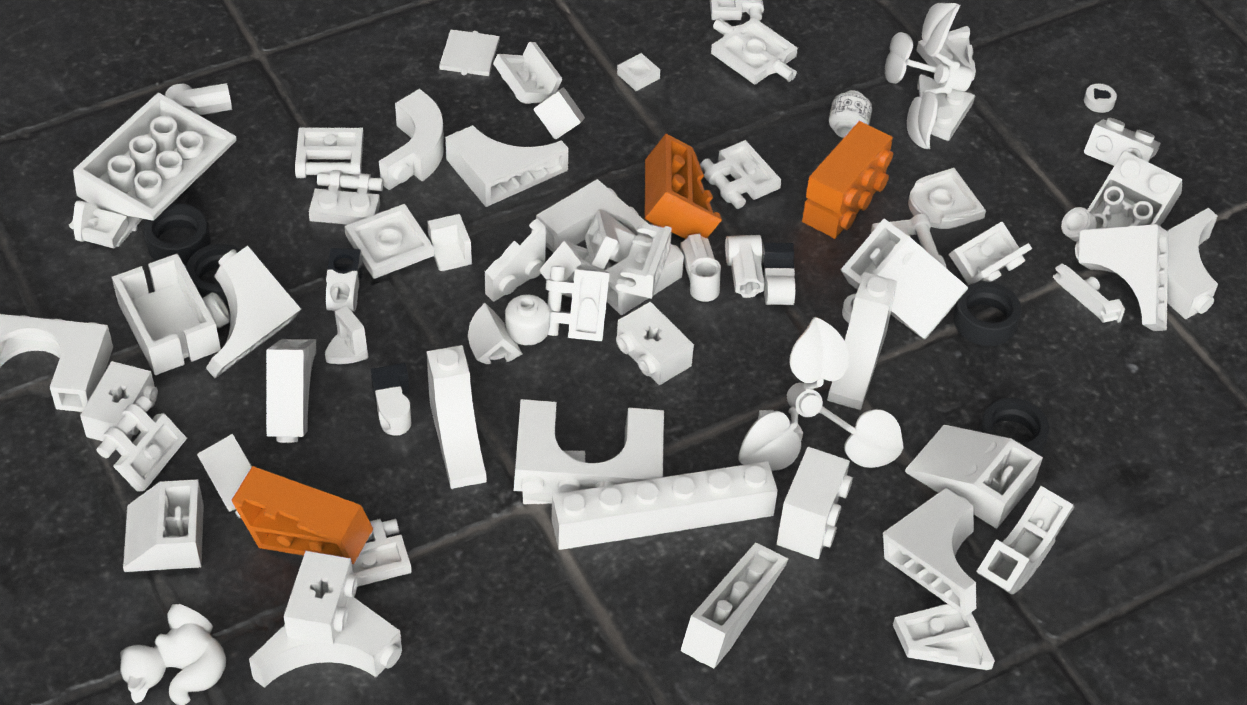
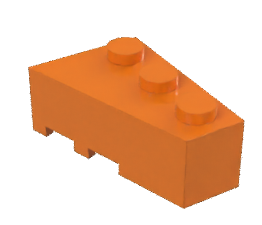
M254 466L251 467L231 500L258 548L302 556H304L305 551L351 558V562L354 564L373 531V527L360 504Z

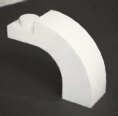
M420 89L395 103L397 127L411 137V140L379 161L380 178H383V186L388 190H391L400 183H404L413 175L419 180L424 181L436 170L443 157L444 131L442 114L437 104Z
M1040 486L1015 528L1003 542L996 539L976 572L1010 594H1015L1034 574L1054 545L1055 538L1074 509V505Z

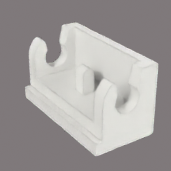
M640 224L637 231L642 234H649L652 238L634 236L632 247L617 280L616 290L652 299L670 252L672 227L665 226V228L650 224Z
M231 434L197 454L229 512L236 509L231 500L252 467L234 435ZM235 511V514L240 519L238 511Z

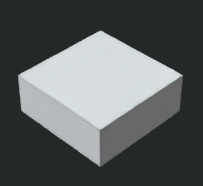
M640 53L617 65V75L635 91H638L660 79V69Z

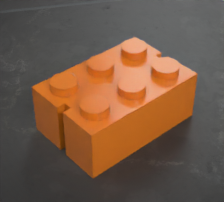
M859 121L809 176L806 198L808 199L805 201L802 222L834 239L837 238L843 229L848 230L852 226L856 214L860 210H866L875 192H881L887 184L889 175L886 174V170L893 158V152L890 151L893 137Z

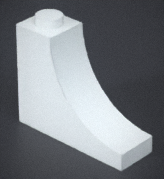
M473 125L445 137L446 160L485 207L568 171V147L562 140L537 147L512 146L485 136Z
M1209 208L1167 230L1169 232L1167 303L1184 319H1188L1196 313L1202 314L1206 312L1214 303L1213 296L1218 286V283L1203 266L1198 247L1210 237L1218 217Z
M1158 224L1080 230L1079 241L1075 245V254L1079 263L1090 270L1108 271L1124 278L1138 299L1142 314V325L1153 331L1167 330L1169 232Z
M248 246L238 253L233 249L225 254L218 261L220 267L214 276L226 295L230 309V330L224 347L212 357L206 367L214 379L291 323L301 310Z
M866 272L863 273L855 296L845 338L849 351L848 368L840 379L832 381L827 401L858 410L862 409L886 337L898 281Z
M281 339L267 349V436H276L277 442H298V437H303L308 432L309 386L312 364L316 354V339Z
M463 346L427 351L430 407L450 488L485 483L486 471L478 440L471 395L470 372Z
M945 488L883 532L884 559L964 616H967L976 609V582L962 570L955 558L962 542L974 532L973 505L966 498L958 496L948 488Z
M348 598L345 608H348L347 623L344 631L337 632L334 645L288 638L284 625L249 658L252 676L256 682L265 688L274 679L292 669L308 664L333 662L360 668L377 677L385 668H391L395 665L401 656L400 630L356 598Z

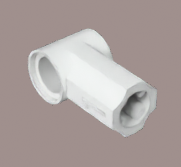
M227 83L192 89L186 84H175L169 87L165 93L167 98L199 116L232 110Z
M700 234L689 235L686 240L680 242V250L684 255V264L690 280V294L696 300L708 302L717 298L720 293L721 265L714 258L708 238H704Z
M726 236V263L732 269L735 292L741 294L743 298L755 297L756 294L764 291L765 285L761 265V236Z

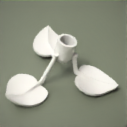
M956 3L934 4L929 9L923 24L922 39L926 42L924 49L928 56H935L943 61V65L940 64L934 67L910 60L909 56L913 48V41L910 35L903 32L895 34L892 38L890 53L885 63V77L888 82L893 84L902 80L907 65L934 72V80L940 87L924 90L922 97L914 98L907 116V131L910 138L915 144L925 149H930V135L937 114L938 101L935 94H950L952 89L964 92L969 88L972 81V70L970 67L961 66L959 62L952 61L939 52L961 6Z
M814 317L807 329L794 344L790 354L791 370L799 380L804 382L794 384L787 393V402L791 406L788 411L791 414V423L788 417L780 411L769 412L761 416L747 432L740 448L738 460L743 465L768 461L771 471L781 470L791 465L798 457L801 449V439L793 431L798 426V414L803 417H812L821 413L846 431L852 433L844 444V451L848 458L859 466L873 468L891 463L902 453L903 441L897 420L884 410L873 409L864 412L857 419L856 426L853 427L822 406V397L814 389L821 387L824 379L836 381L845 374L849 364V351L844 339L836 329L820 318Z

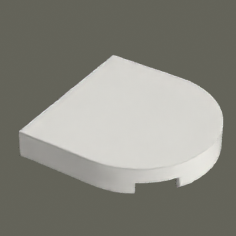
M955 168L920 178L916 181L909 195L908 205L911 213L914 216L918 214L927 215L931 227L955 228L984 219L986 210Z

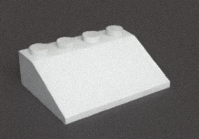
M157 93L73 170L76 195L88 203L94 204L101 210L154 221L236 142V136L166 96Z

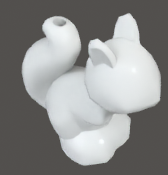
M172 604L167 613L171 630L167 634H159L154 642L156 646L154 648L145 645H132L120 652V672L123 679L128 683V689L135 703L142 702L147 690L161 680L167 667L182 669L173 678L169 686V696L177 705H185L190 701L188 692L204 691L218 682L226 667V656L220 643L210 635L213 626L204 616L184 605Z

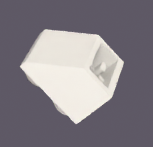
M198 479L161 481L127 506L124 572L201 567L204 504Z

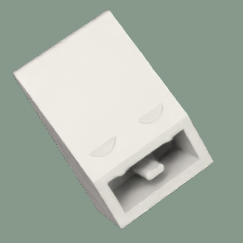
M1124 151L1088 208V211L1096 219L1095 229L1155 224L1161 226L1182 193V179Z
M886 219L880 222L841 269L848 283L857 290L864 272L898 281L891 315L924 340L968 289L963 282L912 238Z
M943 425L908 465L905 472L938 493L948 488L958 496L966 498L973 505V515L997 529L1034 484L1043 457L1011 438Z

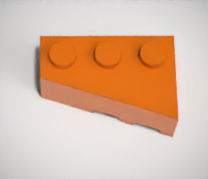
M668 134L662 137L645 159V219L654 226L665 228V226L672 227V233L684 239L694 234H700L702 237L708 238L722 221L721 216L718 212L713 213L710 205L713 196L710 190H704L701 182L704 174L693 147Z

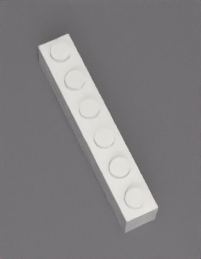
M759 462L552 494V524L558 550L774 516L778 490L769 462Z

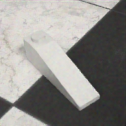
M755 542L691 615L680 651L701 663L715 668L731 649L786 566L788 558Z

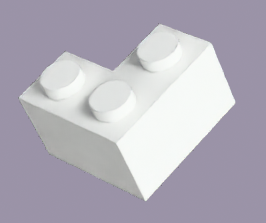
M807 447L783 504L776 545L819 559L824 546L831 547L837 530L835 525L841 511V505H838L837 502L839 497H847L853 477L847 476L849 460Z

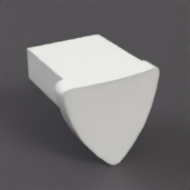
M76 201L73 216L75 240L115 248L129 226L127 216L98 209L94 204Z
M347 305L336 310L335 318L338 334L331 340L326 349V362L330 364H349L367 359L369 356L363 324Z

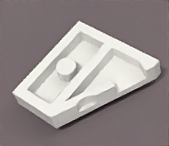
M965 26L949 31L939 52L952 61L959 62L961 66L970 67L973 81L976 73L975 62L972 59L973 48L969 41L970 28ZM918 41L916 51L928 65L937 67L940 64H944L943 61L935 56L927 55L924 49L925 41Z
M922 74L919 76L917 90H919L920 97H922L924 90L940 87L934 79ZM952 89L950 94H935L938 108L931 134L949 141L973 105L975 95Z
M535 219L529 225L532 233L521 245L513 241L503 255L495 260L485 271V294L493 302L504 295L511 294L518 286L541 274L539 270L545 264L546 226L538 219Z
M949 604L898 616L894 619L893 627L906 656L909 658L989 670L993 667L995 660L972 613L964 616Z

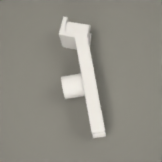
M1063 263L1055 268L1058 272L1053 275L1056 282L1093 312L1102 323L1117 320L1118 323L1121 322L1125 311L1124 306L1119 299L1108 301L1097 291L1100 289V284L1095 277L1083 280Z

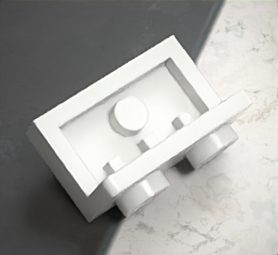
M529 42L523 55L497 54L493 65L512 89L516 98L526 104L543 102L557 92L562 82V77L536 42Z
M1107 118V121L1102 119L1095 124L1084 153L1115 166L1124 151L1149 163L1150 159L1156 155L1161 143L1155 141V136L1143 130L1133 132L1124 128L1125 123L1114 118Z
M1000 222L949 253V256L967 284L970 285L980 281L992 282L1002 276L999 270L1005 266L1008 271L1016 268L1026 261L1022 255L1030 251L1032 247L1028 243L1019 248L1004 223Z

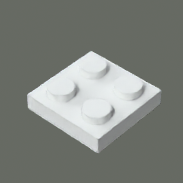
M405 204L344 226L345 235L353 248L361 249L362 261L373 279L434 256L433 245Z

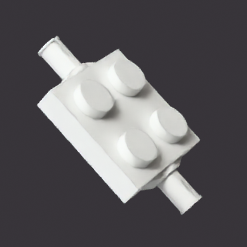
M753 17L746 23L737 26L729 25L722 18L714 22L713 28L724 36L712 44L711 54L754 85L773 73H778L788 82L795 78L797 71L786 65V63L797 56L798 48Z

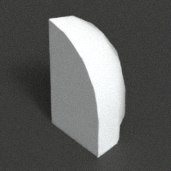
M484 303L476 311L469 325L468 340L477 361L485 364H491L490 360L504 357L507 362L512 361L522 355L518 344L510 338L501 318Z

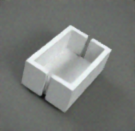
M178 253L148 264L154 288L152 293L148 291L142 266L112 277L118 304L154 375L184 365V359L187 357L192 362L221 350L216 323Z

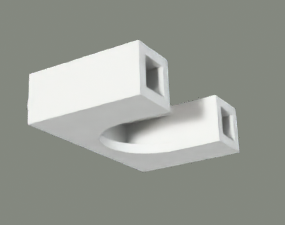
M598 179L536 215V219L546 226V247L553 253L563 241L575 245L584 241L585 235L599 209L607 212L636 236H644L646 238H652V236L637 231L640 224L648 223L638 215L633 207L626 205L611 188H607ZM670 244V252L653 295L682 278L684 255L676 245ZM627 257L605 270L609 272L606 302L621 315L649 299L616 290V283Z
M0 314V367L10 358L27 351H46L56 355L60 359L50 385L55 407L60 410L82 412L102 379L113 350L108 325L95 322L84 323L62 319L35 318L26 315Z
M521 399L514 491H524L529 494H558L663 477L664 410L628 408L623 450L616 457L608 461L585 463L575 460L564 453L556 441L555 419L557 402Z

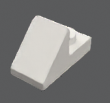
M601 209L598 210L585 235V241L591 265L604 269L609 259L620 262L628 257L634 236L636 235Z

